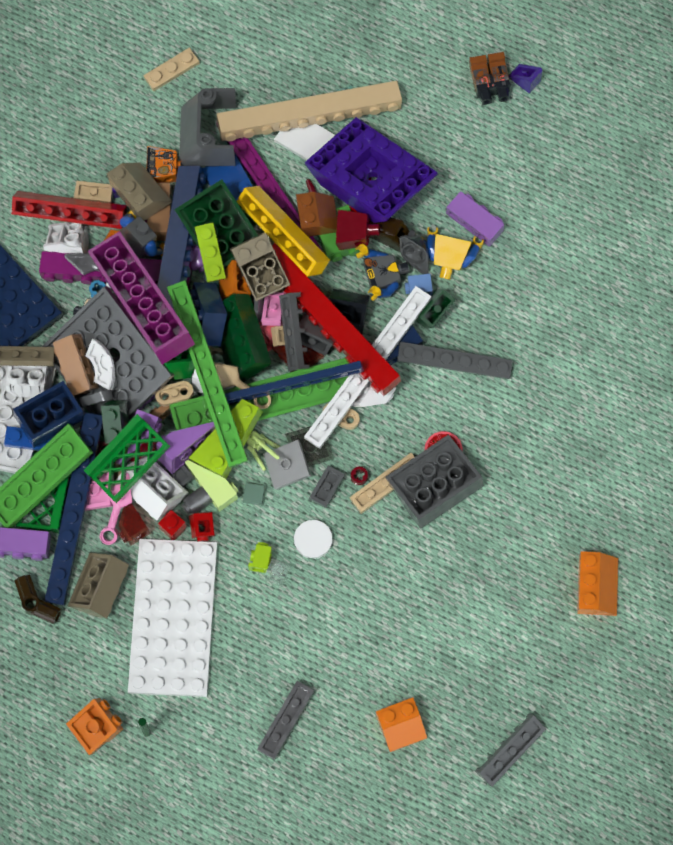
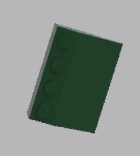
M222 179L174 209L198 248L199 244L195 227L209 223L214 224L224 268L232 260H235L230 248L258 235Z
M232 294L223 300L227 316L219 348L223 350L224 364L238 367L239 378L245 382L272 363L250 295Z

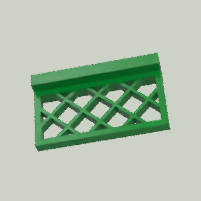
M136 414L85 468L84 472L117 503L166 452L170 445L146 420ZM148 429L149 439H141V434ZM153 442H161L163 444L158 451H152ZM148 443V452H140V444ZM132 444H136L135 453L127 454L128 448ZM147 456V462L139 466V457ZM135 457L134 466L126 467L127 458ZM122 458V467L114 468V463ZM134 470V476L130 480H125L126 471ZM121 471V480L113 481L114 472ZM109 472L108 482H101L99 480L101 476ZM121 484L120 491L114 495L112 493L113 485Z
M72 473L34 507L36 508L41 504L45 509L43 513L36 517L31 510L30 513L35 519L29 523H22V518L16 524V527L53 531L59 534ZM50 496H53L55 499L54 504L47 509L43 502ZM47 514L51 517L49 526L42 525L39 521Z

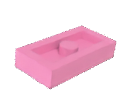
M275 292L264 298L262 325L281 326L282 315L279 296L284 295V292Z

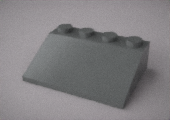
M449 434L385 477L420 529L484 486L481 474Z

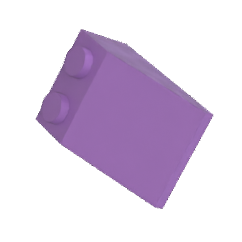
M214 422L173 431L167 436H161L170 447L158 460L171 474L176 472L185 464V461L190 460L189 457L215 429ZM161 442L156 444L157 451L163 445Z

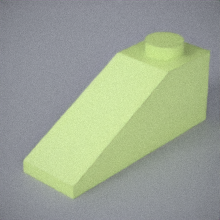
M189 460L185 461L186 468L194 476L200 487L202 486L206 490L219 512L238 499L237 492L239 491L233 482L229 484L225 478Z

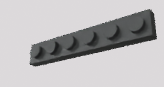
M405 342L399 343L397 362L502 379H510L513 361Z

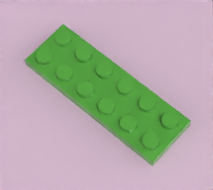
M68 423L0 487V522L4 528H13L93 453L71 424Z

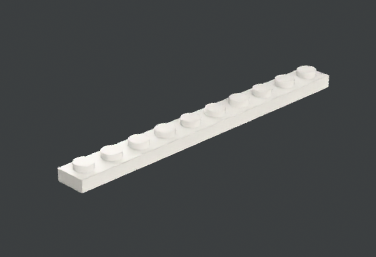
M415 286L372 344L385 360L431 300V296ZM359 373L350 375L306 433L304 439L321 449L370 381L368 379L364 380Z

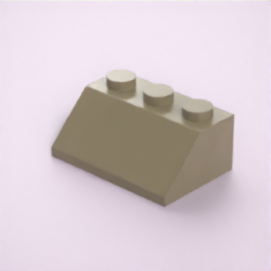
M140 162L121 163L106 173L113 189L136 217H141L144 221L172 203L171 199Z
M89 553L68 607L95 617L107 619L112 610L114 600L119 593L121 583L127 574L129 564L113 555Z

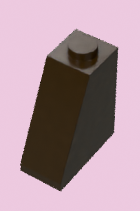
M391 217L387 221L373 223L370 220V224H380V235H370L369 237L401 252L399 238L409 233L405 223L402 220Z

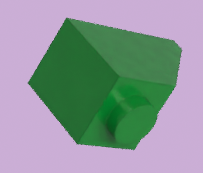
M188 349L164 363L167 369L175 375L173 376L175 380L191 378L195 369Z

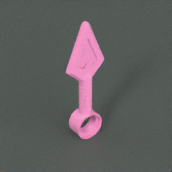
M126 473L125 480H130L128 473ZM121 484L115 485L112 488L114 495L120 491ZM131 489L117 503L109 497L113 504V510L108 526L104 527L100 533V540L106 545L113 544L118 538V531L115 527L121 508L132 503ZM112 531L114 539L107 540L104 537V532Z

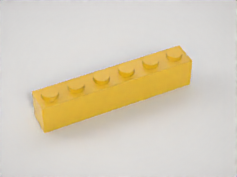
M260 186L245 187L237 200L241 208L307 277L322 274L330 259Z

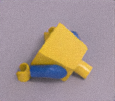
M430 227L427 228L429 258L434 262V265L442 266L440 278L450 280L453 269L461 270V268H466L475 260L479 249L482 248L484 239H482L481 243H477L475 241L477 236H474L473 241L470 242L439 235L437 227L435 232H430Z

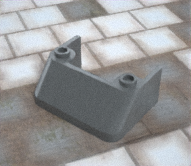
M235 88L202 89L181 107L180 162L184 166H235L234 145H215V138L211 134L200 133L201 109H236Z

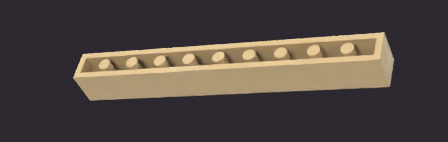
M392 81L217 113V125L221 141H234L238 138H251L259 134L268 135L276 131L284 132L292 128H305L314 124L323 125L330 121L339 122L352 117L360 118L363 115H377L385 111L394 112L401 109L402 97L398 82Z

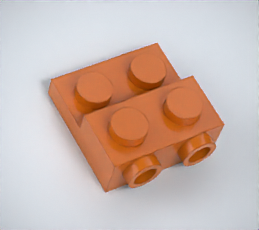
M93 699L66 723L88 755L95 753L106 742H110L123 730L121 718L111 713L109 710L111 706L105 699Z

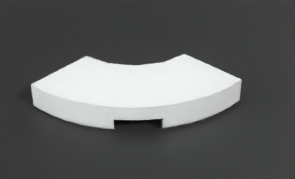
M92 339L85 356L91 360L94 366V382L108 390H112L115 382V366L112 356L99 340Z

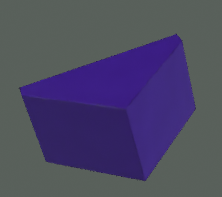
M518 64L508 75V78L530 94L541 82L543 70L541 67Z

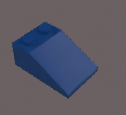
M236 155L235 166H206L201 168L203 173L206 174L209 187L222 179L236 201L245 187H253Z

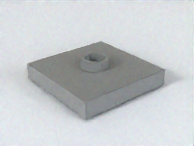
M299 440L274 449L273 451L280 457L278 460L268 452L263 454L275 490L311 476Z

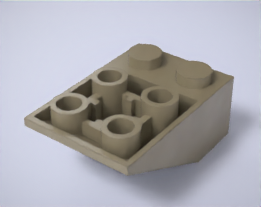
M265 232L230 248L255 301L290 285Z

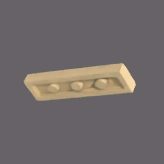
M412 453L350 497V501L361 514L393 492L385 477L413 459L414 455Z

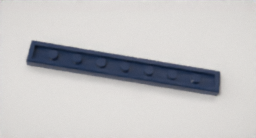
M361 361L226 393L225 395L228 404L231 405L239 403L242 399L247 401L362 373L364 368Z

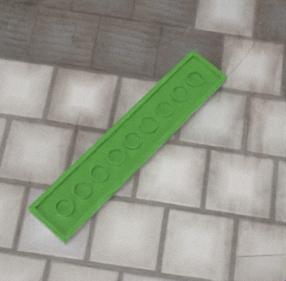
M345 358L312 366L310 369L286 373L247 385L250 387L259 386L348 364ZM349 376L270 395V406L266 409H261L263 412L258 421L330 402ZM234 387L224 390V392L226 394L241 389H239L238 387ZM205 396L169 405L176 431L213 422ZM267 396L257 398V402L260 405H265L268 402ZM254 399L247 400V402L255 405ZM238 403L229 405L230 410L232 411Z

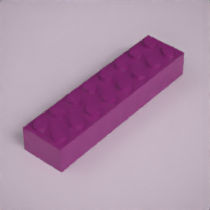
M120 231L87 251L162 365L195 345L188 330Z

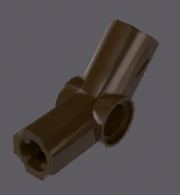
M23 575L14 580L25 612L28 615L36 616L55 625L62 609L38 598L31 575ZM31 601H35L36 606L32 609H28L27 604Z

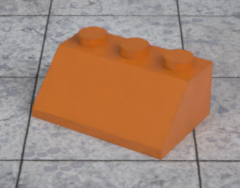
M581 551L579 555L577 614L617 616L618 558L601 552Z

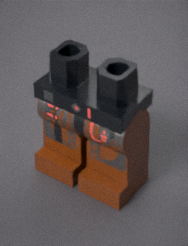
M504 52L488 54L487 59L486 55L469 57V68L476 96L480 98L482 105L492 103L491 96L498 95L500 102L508 101L510 82Z

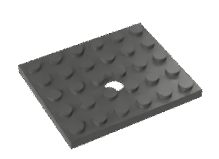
M104 286L42 346L54 347L53 342L70 335L81 334L86 351L92 339L99 340L109 352L112 348L118 349L120 359L114 363L115 382L111 391L113 400H127L129 417L175 376L164 364L160 363L127 311L108 286ZM55 355L54 367L65 380L64 375L60 371L58 357ZM90 360V363H91V366H92V369H93V372H94V375H95L94 366H93V364H92V362H91V360ZM98 384V389L83 394L81 396H77V398L106 391L108 389ZM106 402L85 408L90 414L102 416L101 406Z

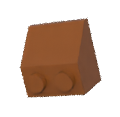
M318 192L296 194L300 227L308 237L336 233L337 214L334 196Z

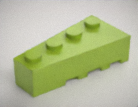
M244 399L231 411L243 447L263 412L259 407ZM216 428L189 457L192 462L227 479L233 468L228 466Z

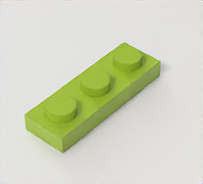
M209 223L196 226L195 231L207 283L226 279L214 224Z

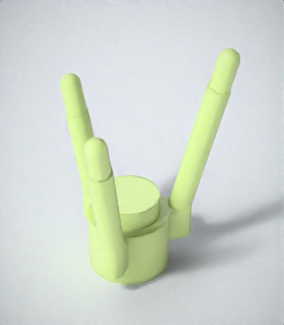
M253 431L246 442L248 444L247 449L253 454L262 470L265 471L266 467L255 449L258 451L264 448L278 460L280 457L265 442L275 449L280 446L267 439L263 434Z

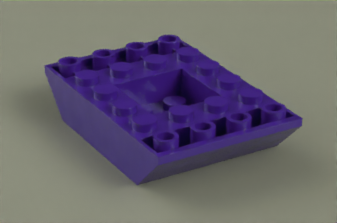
M357 117L305 161V165L322 187L359 213L367 214L373 223L387 221L438 175L435 170ZM370 177L377 178L376 180H368Z

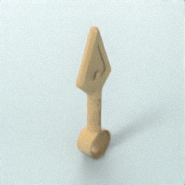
M214 362L223 388L236 386L241 390L250 388V386L240 380L238 367ZM267 396L268 402L265 405H260L257 402V398H255V406L260 409L268 408L271 404V396Z

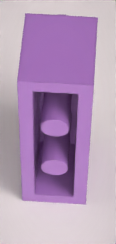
M460 191L446 207V214L474 236H477L481 241L484 239V243L489 247L504 231L502 219L490 214L485 206L474 202V199L469 194H464Z
M0 528V558H4V555H11L14 559H23L24 557H31L35 561H43V558L48 559L51 535L48 531Z

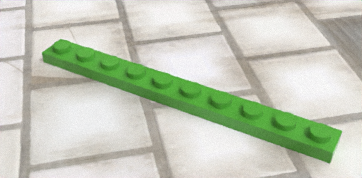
M184 280L168 286L167 289L175 312L195 343L188 350L228 466L231 468L248 462L187 283Z

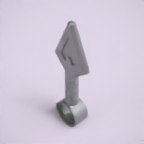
M89 253L64 255L83 275L93 271L100 272Z

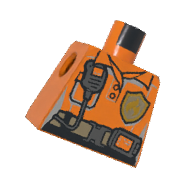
M147 146L146 170L157 183L176 182L178 167L184 166L178 161L177 151Z

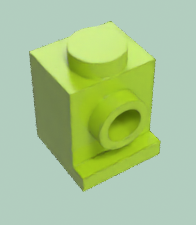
M263 542L256 544L255 550L251 551L250 561L253 563L249 562V571L268 574L272 556V547L269 544Z

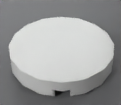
M308 520L296 529L294 545L303 557L320 558L326 555L331 548L332 533L323 522Z

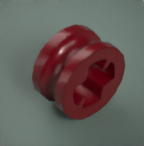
M360 466L355 467L351 471L352 482L356 485L365 484L368 480L367 470ZM356 472H360V474L364 473V475L362 476V480L354 478L356 476Z

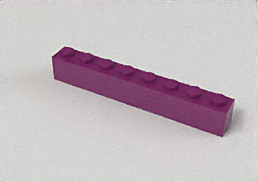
M42 251L39 273L45 281L53 282L56 279L62 280L65 283L81 281L83 284H91L95 280H100L106 285V280L98 271H93L86 275L81 274L64 257L65 254L72 253ZM138 258L155 284L158 285L162 260ZM190 262V265H189V267H190V277H187V285H188L189 290H190L191 276H192L191 262Z

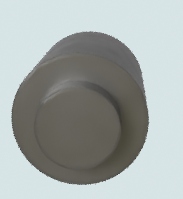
M201 486L183 499L184 504H182V507L187 514H194L213 501Z

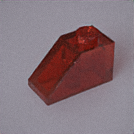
M130 503L124 506L119 522L121 532L118 534L124 543L128 542L132 546L139 539L150 535V532L133 504Z

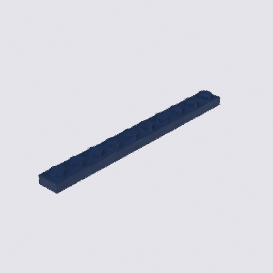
M84 414L80 436L93 453L71 475L45 596V602L65 606L92 480L84 470L97 457L103 429L101 415Z

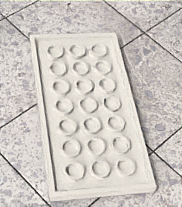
M139 539L128 694L207 697L217 542Z

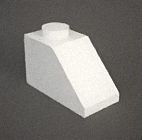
M369 382L352 406L366 407L385 404L393 398L396 387L383 396L380 392L377 394L370 386L372 383Z

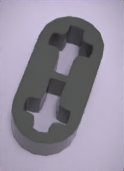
M106 390L80 397L78 400L80 407L83 408L113 400L111 390Z

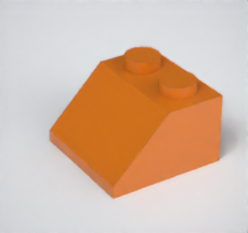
M413 697L376 711L378 723L390 752L427 739L422 719Z

